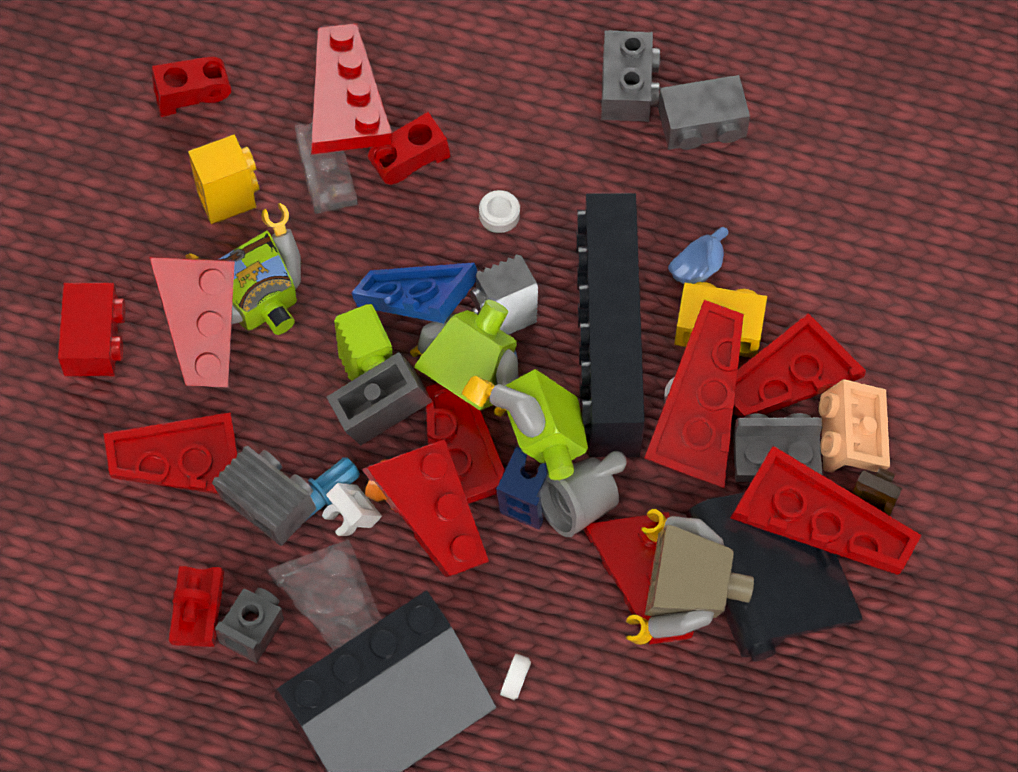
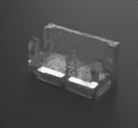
M313 123L294 125L297 148L314 214L357 205L358 200L345 152L336 151L311 155Z

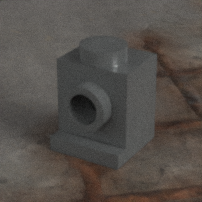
M243 588L224 620L219 622L215 628L219 643L257 663L284 621L282 608L277 606L280 602L279 599L262 588H257L254 593ZM249 612L258 615V618L254 621L244 620Z

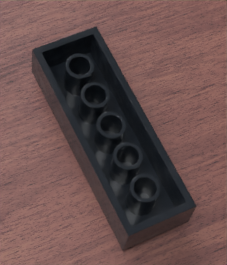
M586 193L585 209H577L576 254H578L577 291H579L578 328H580L578 357L579 365H581L579 397L580 404H582V422L586 440L589 442V457H606L613 451L622 452L625 457H640L644 430V395L636 193Z

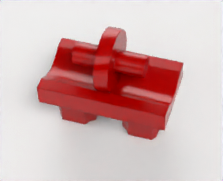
M179 566L176 590L173 592L172 599L174 605L169 634L171 645L215 647V628L218 625L225 574L222 567L198 569Z

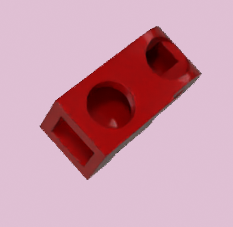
M204 57L152 66V88L160 117L176 114V108L200 104V102H219L231 94L232 89L223 60L220 58Z
M429 112L392 132L391 145L372 147L368 153L369 161L387 185L403 181L412 172L434 160L438 164L451 157L447 138Z

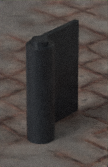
M744 493L705 500L687 511V518L700 519L723 539L724 546L733 550L731 572L754 577L750 601L747 603L727 598L723 611L741 657H751L753 662L762 661L773 656L777 652L775 647L785 638L856 624L863 620L836 554L730 519Z

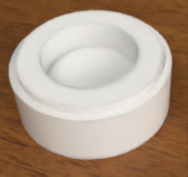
M496 190L482 198L479 204V219L482 225L489 231L495 233L507 232L513 229L519 221V202L511 193Z
M515 653L500 695L512 700L518 698L531 664L530 658Z

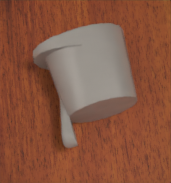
M613 451L602 461L593 457L574 463V473L563 480H552L547 473L546 480L540 491L542 512L549 524L564 537H572L617 506L619 503V493L612 474L622 472L625 469L627 463L625 455L622 452Z

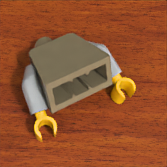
M657 509L648 511L647 516L650 520L659 522L655 528H642V531L650 540L657 542L645 615L652 617L648 621L639 615L628 616L626 622L631 625L641 623V631L636 636H627L626 639L635 644L643 645L649 642L652 637L663 638L684 635L709 625L713 618H716L724 611L727 598L747 603L750 601L754 577L731 572L733 550L724 546L723 539L700 519L670 516L666 519Z

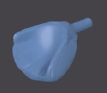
M721 227L712 235H704L690 243L669 264L668 269L672 273L673 278L683 284L685 282L695 284L697 282H705L713 273L717 272L722 266L724 248L720 241L728 235V230L725 227Z

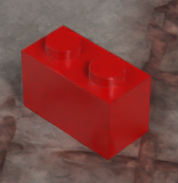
M64 283L58 360L64 376H115V363L123 359L122 336H117L118 323L125 322L126 308L124 298H118L114 283Z

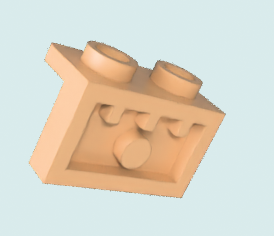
M843 379L822 393L819 402V414L822 418L820 447L821 454L823 455V470L834 472L844 465L877 472L879 467L885 470L890 467L886 389Z

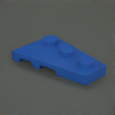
M475 263L370 270L351 294L357 307L372 304L376 311L444 323L475 284L478 271Z

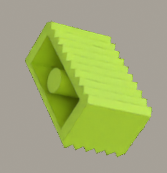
M366 304L336 316L334 323L338 355L342 360V365L345 366V372L348 373V379L353 381L392 357V345L372 304Z

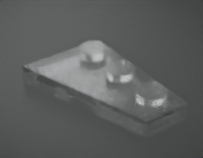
M349 539L268 569L269 577L278 587L280 586L285 591L296 608L312 622L333 650H336L382 620Z

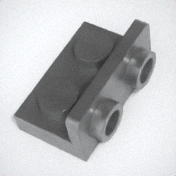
M803 413L791 414L786 418H768L764 414H750L744 418H738L733 433L735 482H751L772 446H775L822 475L820 447L822 418H811Z

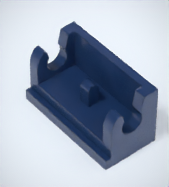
M516 447L496 489L500 514L540 530L543 524L540 491L547 477L546 465L542 463L538 467L537 475L534 478H530V474L525 472L527 454L521 448Z

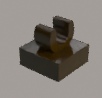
M879 467L876 475L864 470L862 471L853 494L891 516L902 488L892 484L895 476L894 473Z

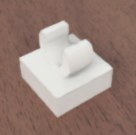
M337 483L326 494L333 504L325 508L322 514L324 519L333 520L339 513H341L344 519L342 526L335 532L338 536H349L354 533L357 527L371 528L382 517L358 485Z

